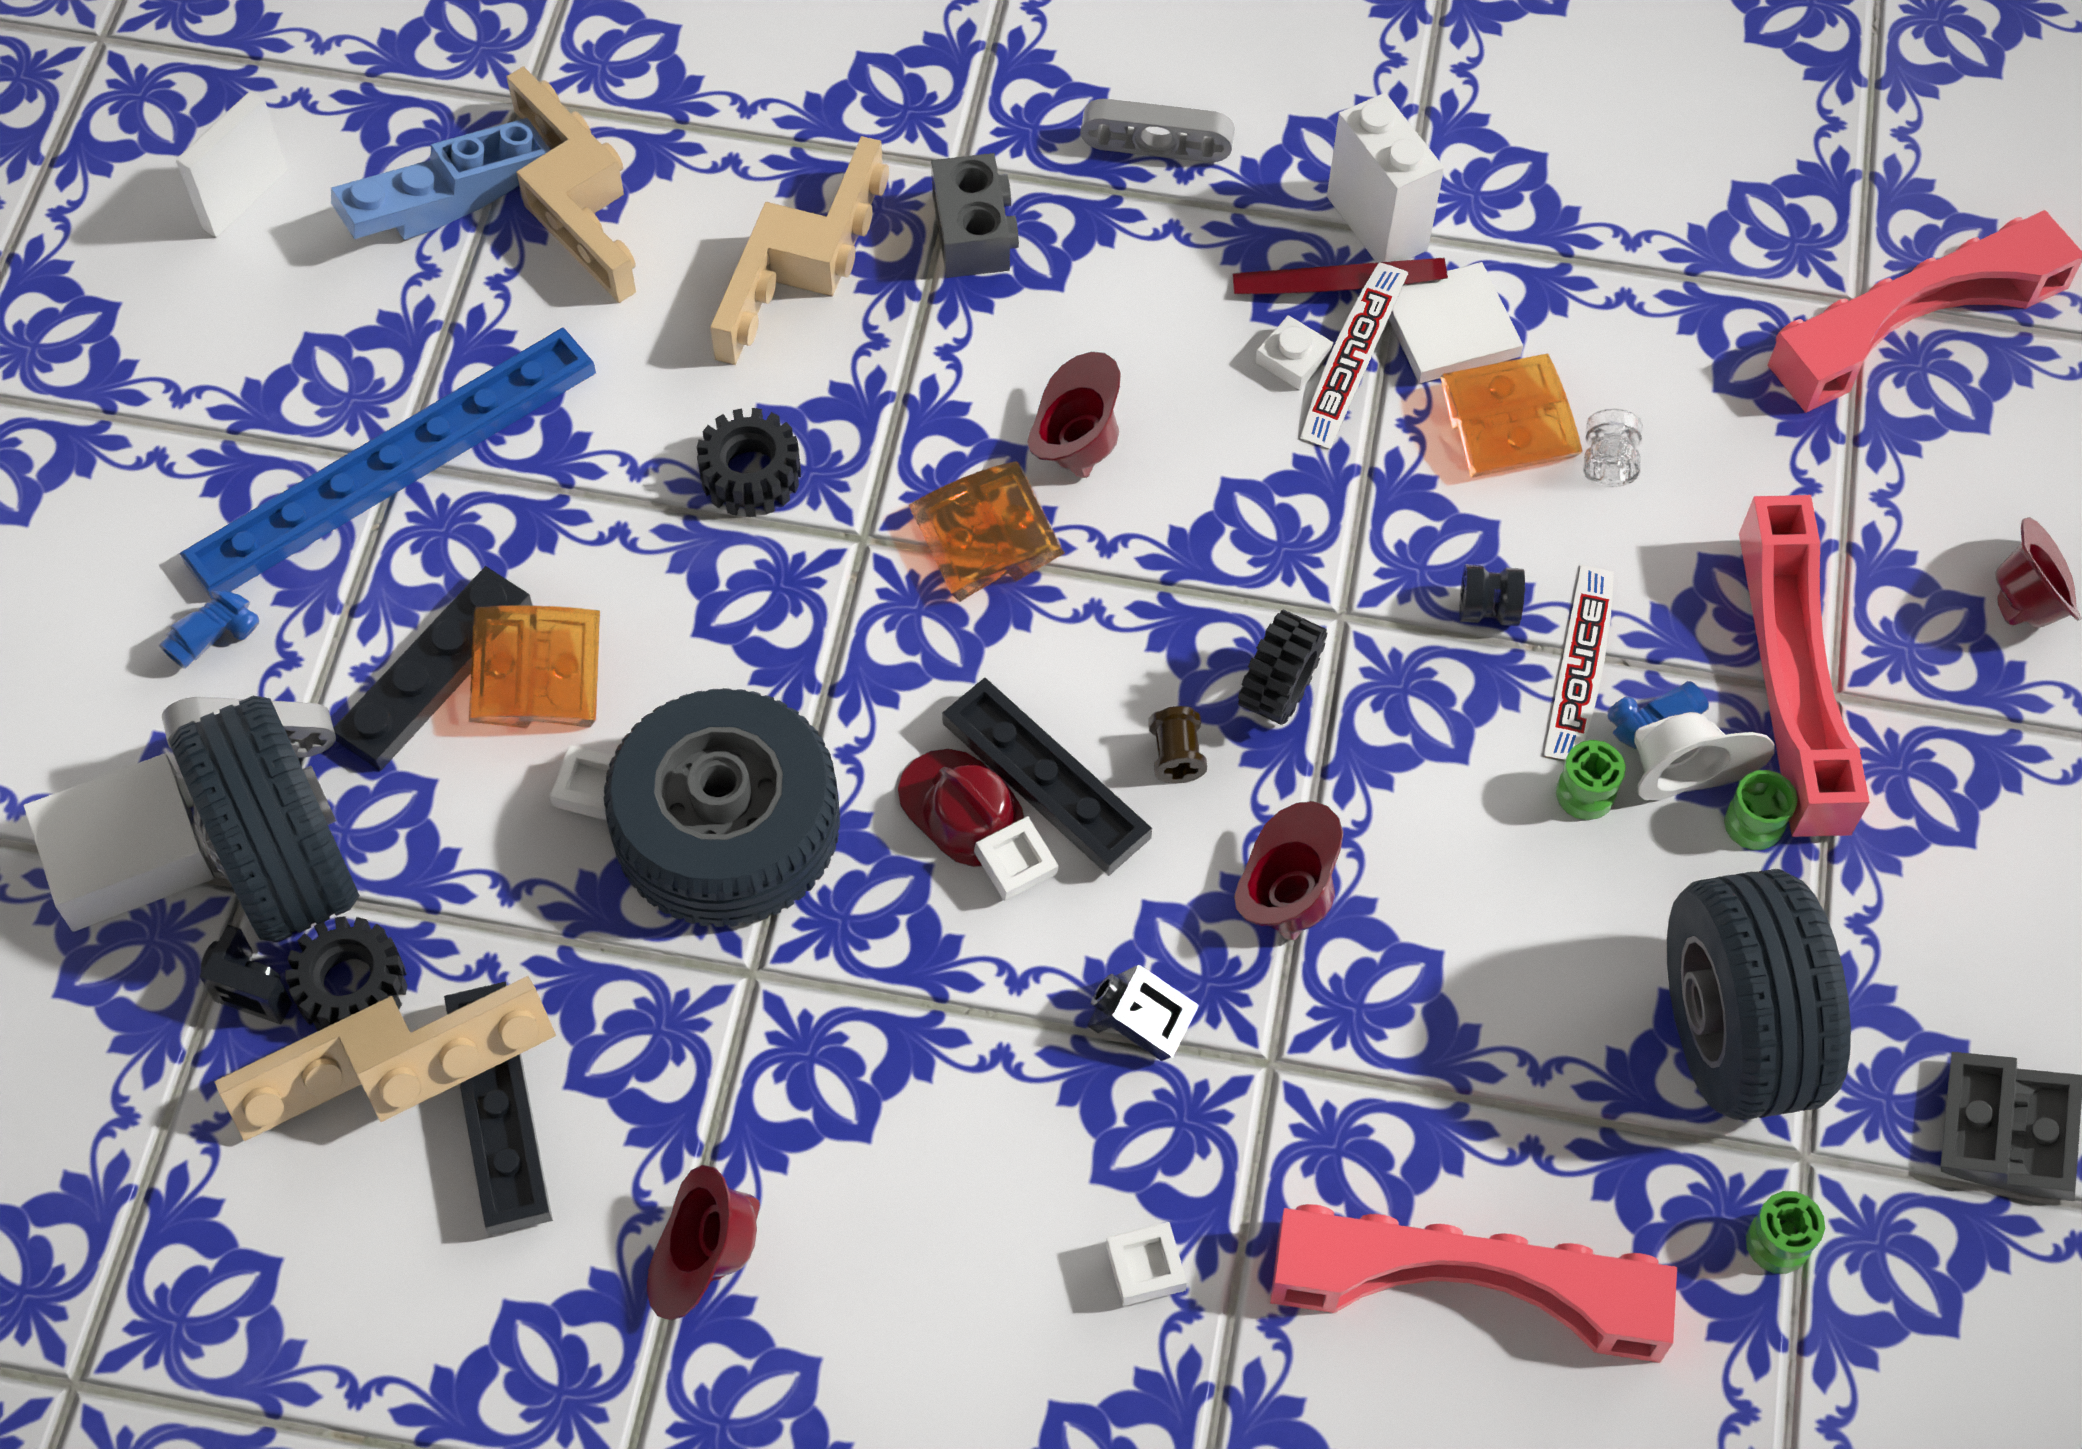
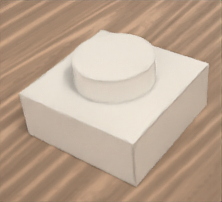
M1288 315L1257 349L1255 363L1296 389L1301 390L1330 357L1333 342Z
M569 745L549 795L552 807L606 820L603 790L606 783V773L610 769L609 763L614 756Z
M1028 816L976 842L974 853L1004 901L1056 875L1059 867Z
M1170 1222L1107 1237L1106 1248L1123 1306L1186 1291L1187 1281Z

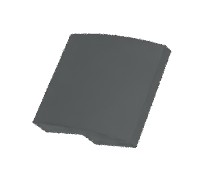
M1951 1052L1941 1172L1981 1185L2026 1195L2075 1202L2082 1109V1075L2017 1069V1058Z

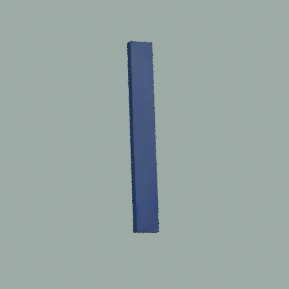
M562 327L180 552L182 560L211 600L214 599L211 593L213 591L223 590L231 592L596 374L594 362L567 330Z

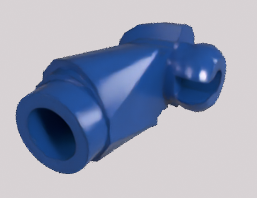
M219 590L211 592L214 599L206 603L204 607L199 608V611L191 612L170 625L171 630L166 634L167 637L159 644V647L171 660L186 669L213 645L226 630H229L236 639H246L259 625L258 615L247 609L250 601L241 595L229 591Z
M1687 681L1650 702L1643 709L1638 707L1634 698L1624 697L1609 708L1607 717L1617 727L1613 731V735L1625 745L1637 749L1634 735L1639 728L1670 716L1688 712L1703 714L1709 709V703L1703 691L1695 683Z

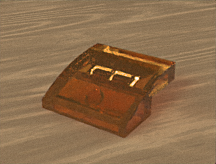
M1548 353L1444 373L1440 376L1452 428H1459L1471 478L1577 457L1583 452L1566 393Z
M1017 461L994 466L965 476L909 504L911 512L951 594L959 602L1008 573L1017 582L1065 553L1021 465Z
M492 606L476 608L473 624L468 722L528 728L532 721L590 728L596 721L600 610L558 606Z

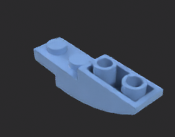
M528 118L520 119L431 144L430 160L331 187V204L354 239L396 227L403 240L447 225L507 194L519 185L516 171L546 154L550 149Z

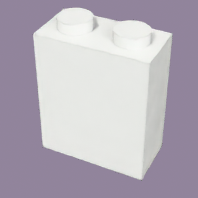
M1386 93L1339 112L1327 198L1376 263L1404 261L1428 251L1444 166Z
M166 753L24 805L54 904L72 932L215 879L207 858L210 854L190 808L194 806L193 799L182 774H177Z

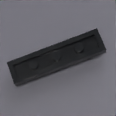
M485 566L334 727L336 742L381 771L533 607L530 594Z
M986 677L942 712L943 725L1108 876L1151 839L1152 827Z
M506 981L445 995L447 1015L507 986ZM519 1054L460 1083L484 1225L489 1236L553 1221L522 1055Z

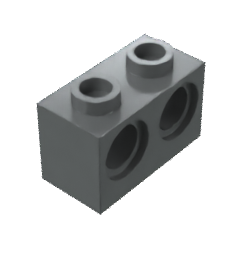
M995 153L931 160L932 197L946 278L1010 271V249L1019 248L1018 227L1015 215L1006 216L1004 207L1011 206L1010 183L1008 174L998 175Z

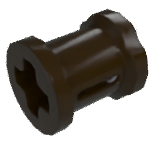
M1185 706L1167 707L1153 713L1148 719L1149 732L1156 736L1158 759L1154 762L1156 778L1165 783L1177 784L1194 781L1202 777L1207 772L1208 766L1206 757L1199 752L1197 731L1201 728L1200 713L1194 711L1191 707Z

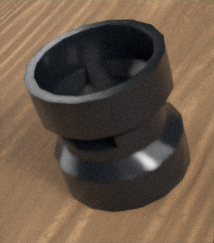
M1465 564L1460 588V622L1478 623L1483 618H1493L1500 625L1519 626L1525 595L1524 569L1506 567L1500 573L1488 572L1482 565Z

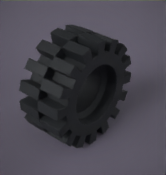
M742 408L733 410L734 420L728 421L724 414L715 418L717 430L707 425L702 431L704 440L699 439L697 444V462L705 495H711L712 504L717 508H720L726 502L727 513L737 516L739 507H745L746 517H756L755 507L763 506L765 514H769L775 511L774 500H777L784 506L790 501L789 491L796 493L799 487L798 477H801L797 437L793 436L792 427L787 422L780 425V417L772 412L764 420L762 409L752 408L751 417H743ZM745 452H759L769 456L771 459L769 465L753 473H739L728 467V462L733 457Z
M1284 609L1277 613L1273 623H1270L1267 627L1264 639H1261L1257 645V652L1254 658L1250 660L1248 665L1249 671L1243 678L1241 684L1243 687L1238 695V705L1280 725L1285 724L1289 716L1291 717L1295 712L1297 703H1300L1304 690L1306 686H1309L1313 678V671L1319 664V656L1326 644L1324 642L1328 634L1326 632L1327 629Z
M346 916L336 917V929L328 931L324 922L315 925L314 928L318 937L312 940L304 933L297 940L302 952L290 951L287 960L292 969L285 970L286 981L290 987L288 990L305 1021L309 1025L314 1023L317 1031L390 996L393 997L398 1009L402 1006L398 994L406 995L407 983L404 976L407 973L392 938H388L385 930L378 924H375L371 929L367 919L356 917L354 927H350ZM358 959L370 967V976L367 983L354 993L335 996L324 989L325 975L331 968L343 961Z

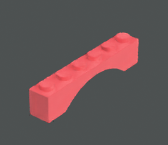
M2046 210L2024 220L2021 217L2015 218L2006 223L1998 232L1981 240L1978 237L1969 239L1955 252L1938 260L1935 258L1926 259L1917 265L1912 272L1895 280L1891 278L1883 279L1876 283L1867 293L1850 301L1840 299L1831 304L1822 314L1806 321L1798 319L1789 323L1778 333L1776 344L1767 366L1804 412L1807 413L1851 392L1860 368L1870 351L1890 332L1910 320L1940 309L1964 305H2003L2023 309L2031 307L2070 287L2082 263V251Z
M1811 495L1754 496L1740 529L1739 538L1780 772L1795 788L1798 800L1795 811L1789 820L1792 837L1852 835L1870 801L1860 749L1851 738L1842 720L1827 665L1820 601V539Z
M1313 1204L1300 1205L1296 1207V1210L1288 1208L1283 1210L1278 1233L1271 1304L1336 1313L1362 1297L1394 1286L1429 1281L1470 1283L1506 1292L1541 1308L1570 1328L1595 1353L1661 1363L1673 1344L1677 1267L1659 1264L1658 1259L1653 1256L1641 1253H1627L1619 1258L1595 1255L1591 1248L1574 1243L1558 1244L1554 1248L1528 1245V1240L1524 1237L1506 1233L1494 1234L1489 1239L1463 1235V1231L1460 1228L1448 1224H1430L1425 1229L1401 1226L1395 1218L1381 1214H1367L1360 1217V1219L1335 1216L1334 1212L1327 1207Z

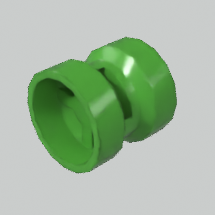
M1598 740L1583 741L1572 747L1566 757L1563 772L1559 777L1556 789L1559 805L1566 813L1583 820L1599 819L1609 813L1616 800L1618 789L1625 777L1626 765L1618 750L1610 744Z
M1756 770L1747 774L1739 782L1734 798L1730 802L1724 817L1725 829L1731 839L1741 847L1750 850H1765L1774 846L1782 837L1787 822L1795 811L1798 801L1795 788L1780 773L1770 770Z
M1782 1191L1772 1195L1762 1205L1758 1215L1749 1225L1746 1234V1245L1750 1256L1762 1269L1775 1274H1788L1798 1270L1807 1261L1812 1251L1823 1238L1825 1231L1824 1215L1819 1206L1804 1194L1796 1191ZM1794 1226L1796 1227L1798 1234H1796Z

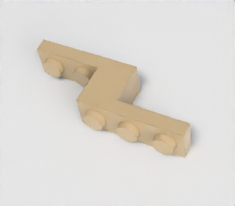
M523 66L506 76L514 112L521 119L528 118L544 142L552 149L516 171L524 206L618 303H621L636 293L632 271L636 267V263L630 250L621 240L617 239L613 242L603 232L602 225L594 214L624 195L620 171L623 170L621 158L609 143L601 144L591 134L588 124L578 112L573 111L570 113L560 103L557 93L547 81L542 80L539 82Z
M860 137L827 217L778 204L764 203L710 326L715 360L736 365L744 345H752L758 329V312L762 303L769 304L772 300L776 283L833 296L841 276L849 277L855 260V242L858 235L866 236L872 219L871 204L875 195L882 196L888 182L889 166L883 164L880 140Z
M526 976L411 1033L393 997L390 996L214 1082L244 1141L361 1084L380 1122H383L555 1037L556 1033L535 986L529 976Z

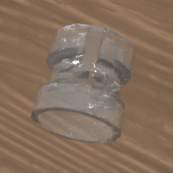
M1605 409L1594 413L1588 418L1585 439L1590 448L1586 450L1584 455L1583 471L1585 477L1591 482L1601 486L1617 487L1630 484L1639 477L1641 456L1636 448L1640 446L1642 441L1643 424L1637 415L1622 409Z

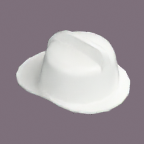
M1694 712L1670 716L1643 726L1634 735V742L1640 754V760L1645 772L1638 783V795L1645 800H1661L1682 792L1717 787L1739 781L1747 774L1759 770L1769 762L1774 754V742L1767 735L1755 732L1725 735L1713 722L1703 715Z

